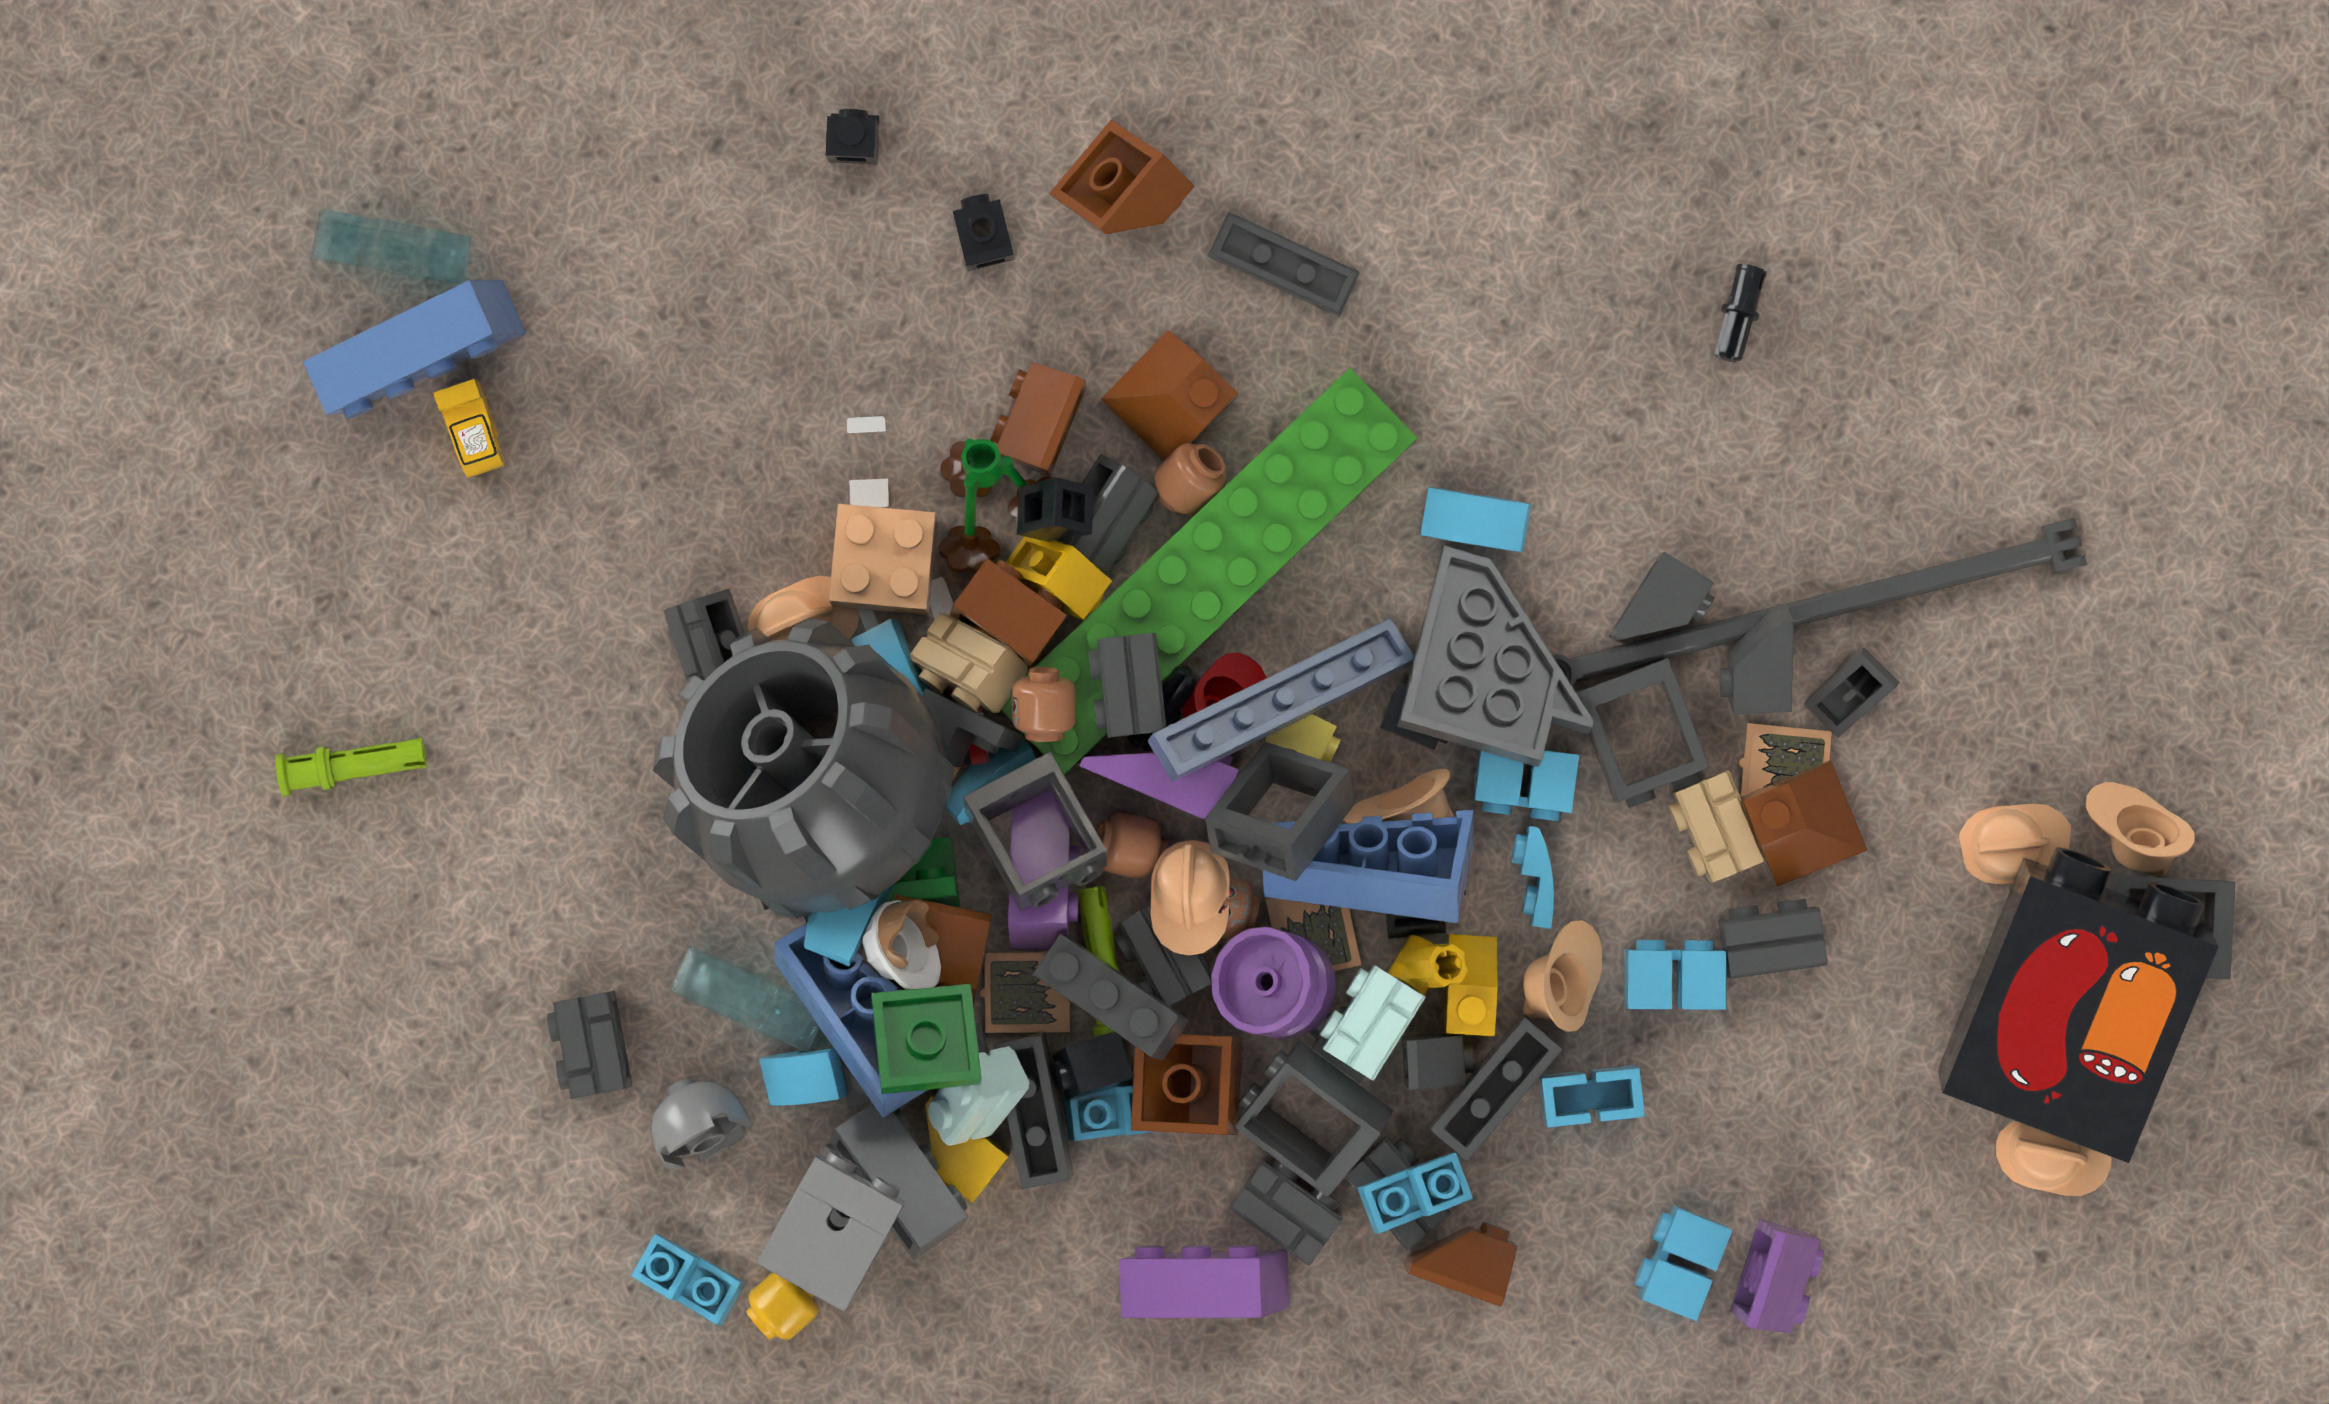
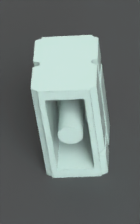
M1373 965L1369 973L1362 968L1358 971L1346 991V994L1353 997L1343 1014L1334 1010L1320 1032V1035L1327 1039L1322 1046L1323 1050L1373 1081L1426 998L1376 965Z
M1009 1046L990 1050L988 1054L985 1052L979 1053L981 1085L941 1088L930 1101L928 1108L929 1120L934 1129L938 1130L943 1143L945 1142L948 1146L967 1142L969 1138L975 1140L991 1136L1029 1089V1080L1015 1051Z

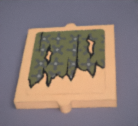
M1747 723L1744 758L1738 761L1739 766L1743 768L1740 797L1829 761L1832 731Z
M1276 898L1265 899L1272 928L1312 939L1327 953L1335 971L1361 965L1349 908Z
M1047 952L985 953V988H982L980 991V995L985 998V1033L1070 1032V1000L1033 975Z

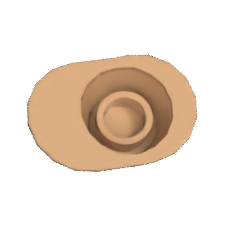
M815 576L803 579L765 597L754 607L748 618L747 626L749 631L758 628L771 641L788 639L793 626L812 618L830 621L850 640L858 628L860 614L858 612L859 609L832 607L829 602L831 577Z
M1447 769L1432 770L1416 777L1402 787L1362 800L1352 807L1342 821L1346 824L1358 823L1363 821L1362 817L1382 816V822L1412 820V814L1432 813V818L1454 817L1444 790L1445 785L1450 780L1451 773Z
M2104 782L2094 786L2086 796V809L2091 819L2111 836L2113 855L2120 864L2136 872L2150 873L2156 877H2163L2169 871L2175 857L2189 852L2195 843V833L2186 821L2169 812L2147 794L2136 788L2115 782Z
M2021 804L1980 810L1966 821L1959 834L1965 868L1972 876L1986 883H2013L2023 857L2048 866L2056 847L2069 849L2071 824L2060 811L2049 805Z
M1196 840L1178 842L1164 850L1154 866L1151 884L1152 927L1160 943L1174 953L1187 956L1204 953L1217 945L1226 931L1229 905L1222 913H1218L1226 897L1229 899L1230 875L1228 863L1223 856L1211 853L1210 844Z
M1583 920L1569 922L1562 927L1555 938L1550 953L1537 958L1527 967L1523 981L1525 995L1523 1013L1527 1017L1553 1021L1558 1028L1565 1032L1577 1031L1584 1024L1590 1002L1602 972V945L1600 937L1592 925Z
M2015 1120L1999 1133L1996 1140V1157L2002 1171L2013 1182L2028 1188L2064 1196H2083L2095 1191L2106 1180L2111 1169V1156Z

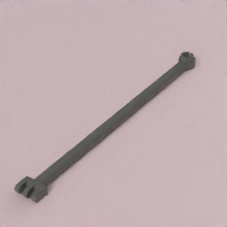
M2072 518L2042 526L2043 539L1786 603L1794 621L1793 627L2050 562L2053 574L2087 565L2085 555L2074 556L2066 560L2064 551L2082 546L2080 537L2061 541L2059 532H2068L2077 528L2076 520ZM1774 607L1573 658L1557 654L1552 656L1559 667L1562 668L1564 675L1572 686L1577 681L1739 641Z

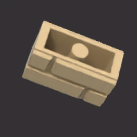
M939 613L928 628L927 637H922L910 653V660L922 671L918 678L924 684L940 694L946 688L952 690L951 696L958 703L973 712L981 706L992 713H999L1010 698L1015 682L1024 678L1028 673V666L1010 647L946 613Z
M1724 770L1671 793L1675 803L1668 805V809L1678 832L1687 829L1694 846L1687 850V855L1697 877L1705 874L1708 882L1714 883L1767 860L1729 770Z

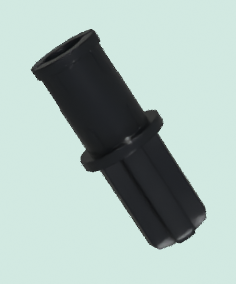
M1737 264L1728 303L1723 304L1721 307V311L1725 313L1715 348L1716 357L1728 362H1737L1743 358L1752 322L1759 319V313L1756 312L1761 289L1767 276V271H1764V269L1748 264Z
M1187 666L1174 668L1162 684L1166 727L1169 724L1178 722L1181 717L1180 709L1193 693L1199 681L1198 676L1192 673V669ZM1153 733L1127 736L1129 741L1137 748L1146 738L1147 741L1142 746V750H1152L1148 740Z

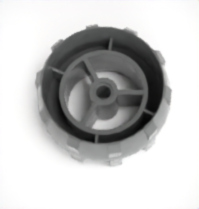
M809 618L793 626L788 639L771 641L760 629L755 628L737 637L730 644L732 651L730 659L717 667L704 681L692 675L677 695L687 706L680 718L676 734L662 737L655 748L653 771L675 789V792L667 799L663 820L673 835L700 856L710 869L728 885L761 900L776 914L799 918L811 915L814 912H834L846 908L849 910L857 908L878 898L877 896L895 884L909 869L919 863L932 845L931 840L941 822L946 801L950 798L953 765L947 760L944 743L941 738V717L932 705L915 689L909 679L890 665L869 644L855 646L830 621ZM838 713L833 738L814 739L805 730L803 722L819 715Z

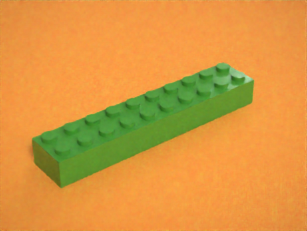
M1351 368L1340 376L1036 666L1057 668L1059 676L1071 680L1076 688L1075 726L1071 730L1064 732V738L1052 742L1031 741L1044 755L1051 752L1064 776L1108 735L1107 728L1097 729L1094 700L1104 698L1102 680H1092L1089 651L1098 650L1097 639L1156 633L1162 683L1174 668L1179 667L1417 440V437ZM1012 690L1010 698L1001 709L1011 721Z

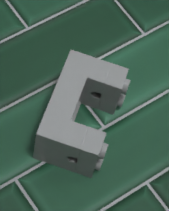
M828 1143L822 1153H818L813 1159L756 1263L845 1312L889 1235L891 1227L903 1208L905 1201L897 1197L900 1189L890 1182L875 1175L871 1182L853 1173L857 1165L839 1155L834 1147Z

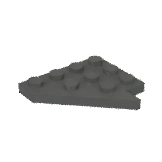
M1444 546L1440 553L1397 727L1538 767L1543 759L1551 724L1589 734L1593 728L1594 720L1492 560Z

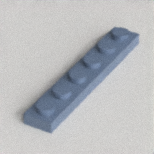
M1390 618L1153 733L1148 743L1171 781L1175 782L1409 667L1413 663L1415 656Z

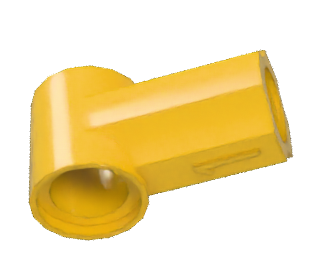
M1410 935L1387 973L1425 996L1429 988L1460 984L1466 976L1468 968L1464 961L1465 952L1455 944H1433L1422 937Z

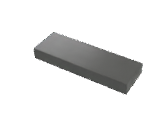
M1230 212L1227 213L1208 254V257L1337 317H1340L1360 274L1355 269Z

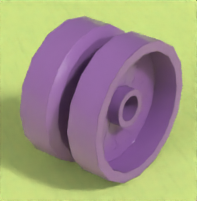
M1270 927L1247 929L1231 938L1217 955L1211 974L1213 999L1220 1014L1237 1029L1279 1040L1300 1038L1316 1029L1329 1014L1336 994L1335 970L1327 953L1312 939Z

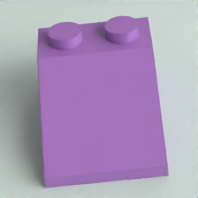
M1155 753L1083 757L1080 767L1202 819H1205L1234 782L1239 771L1230 766L1233 759L1230 755L1175 782L1171 781Z
M1759 1218L1730 1311L1748 1327L1792 1333L1794 1323L1802 1324L1807 1313L1810 1297L1804 1295L1809 1276L1816 1278L1822 1265L1824 1250L1818 1248L1820 1239L1814 1235Z

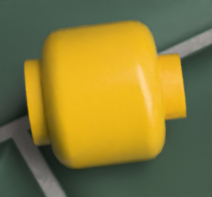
M773 1272L754 1287L748 1295L751 1307L746 1310V1313L755 1326L770 1340L775 1336L782 1340L793 1338L815 1319L819 1313V1306L813 1294Z

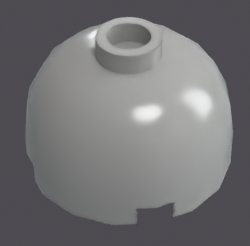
M686 1078L666 1089L667 1097L657 1105L652 1116L650 1135L663 1166L667 1169H681L686 1167L682 1160L684 1158L700 1154L698 1161L701 1163L733 1146L745 1136L741 1126L750 1128L752 1123L740 1101L728 1088L720 1083L711 1081L693 1083L691 1078Z

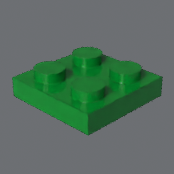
M971 984L871 993L881 1094L981 1085L982 1077Z

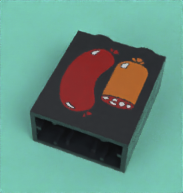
M2056 847L2048 866L2023 857L1938 1068L1942 1093L2129 1163L2219 946L2209 927L2198 922L2205 906L2199 899L2173 887L2156 882L2148 883L2141 901L2105 888L2112 871L2110 867L2079 852Z

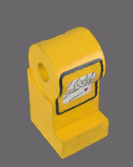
M472 379L433 392L466 477L470 478L505 466L504 456L497 438L498 433L481 382Z

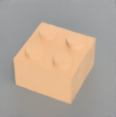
M838 504L829 602L832 607L929 615L938 520L936 513Z

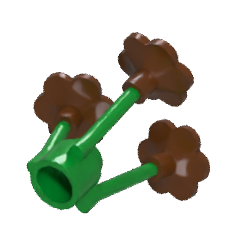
M969 438L966 441H959L953 444L950 449V457L941 463L940 472L944 479L950 481L951 492L955 496L965 497V526L959 525L951 528L948 538L941 540L939 543V554L947 559L949 569L957 573L967 570L976 573L986 559L992 561L999 557L1000 545L991 539V532L985 527L975 526L976 497L987 496L991 492L992 486L1001 479L1002 474H1006L1017 487V496L1008 503V512L1016 519L1017 523L1019 487L1048 480L1052 477L1045 476L1038 481L1024 480L1015 469L1012 458L1010 456H1001L997 445L990 440H974Z

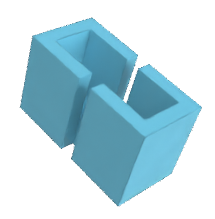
M1478 750L1472 800L1483 802V812L1511 815L1512 806L1531 808L1530 818L1559 821L1560 812L1572 813L1579 755L1545 750L1540 765L1538 767L1530 765L1526 797H1520L1524 763Z
M1636 940V949H1624L1625 1008L1672 1009V960H1677V1008L1726 1010V951L1714 950V940H1684V949H1665V940Z
M1635 1065L1592 1069L1590 1080H1586V1074L1582 1071L1546 1074L1538 1078L1542 1121L1547 1128L1591 1123V1115L1587 1111L1590 1109H1595L1596 1118L1601 1122L1645 1117L1640 1068Z
M1675 1205L1672 1206L1670 1214L1662 1212L1652 1235V1239L1658 1241L1655 1255H1653L1652 1260L1644 1257L1635 1277L1634 1285L1641 1287L1638 1296L1646 1302L1697 1321L1713 1280L1709 1279L1707 1275L1671 1262L1667 1258L1669 1253L1717 1271L1733 1230L1728 1226Z

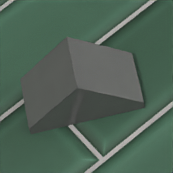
M1863 648L1855 650L1805 701L1804 705L1839 738L1895 689L1900 682Z

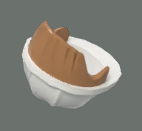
M920 899L896 900L881 904L872 916L862 939L867 962L881 976L886 979H894L905 990L935 987L939 982L941 972L939 953L936 946L939 934L926 921V913L929 906Z

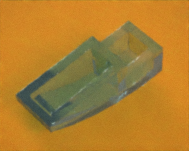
M324 209L319 211L311 259L460 285L464 283L471 236Z
M689 945L670 991L763 1034L809 1052L819 1026L795 991Z

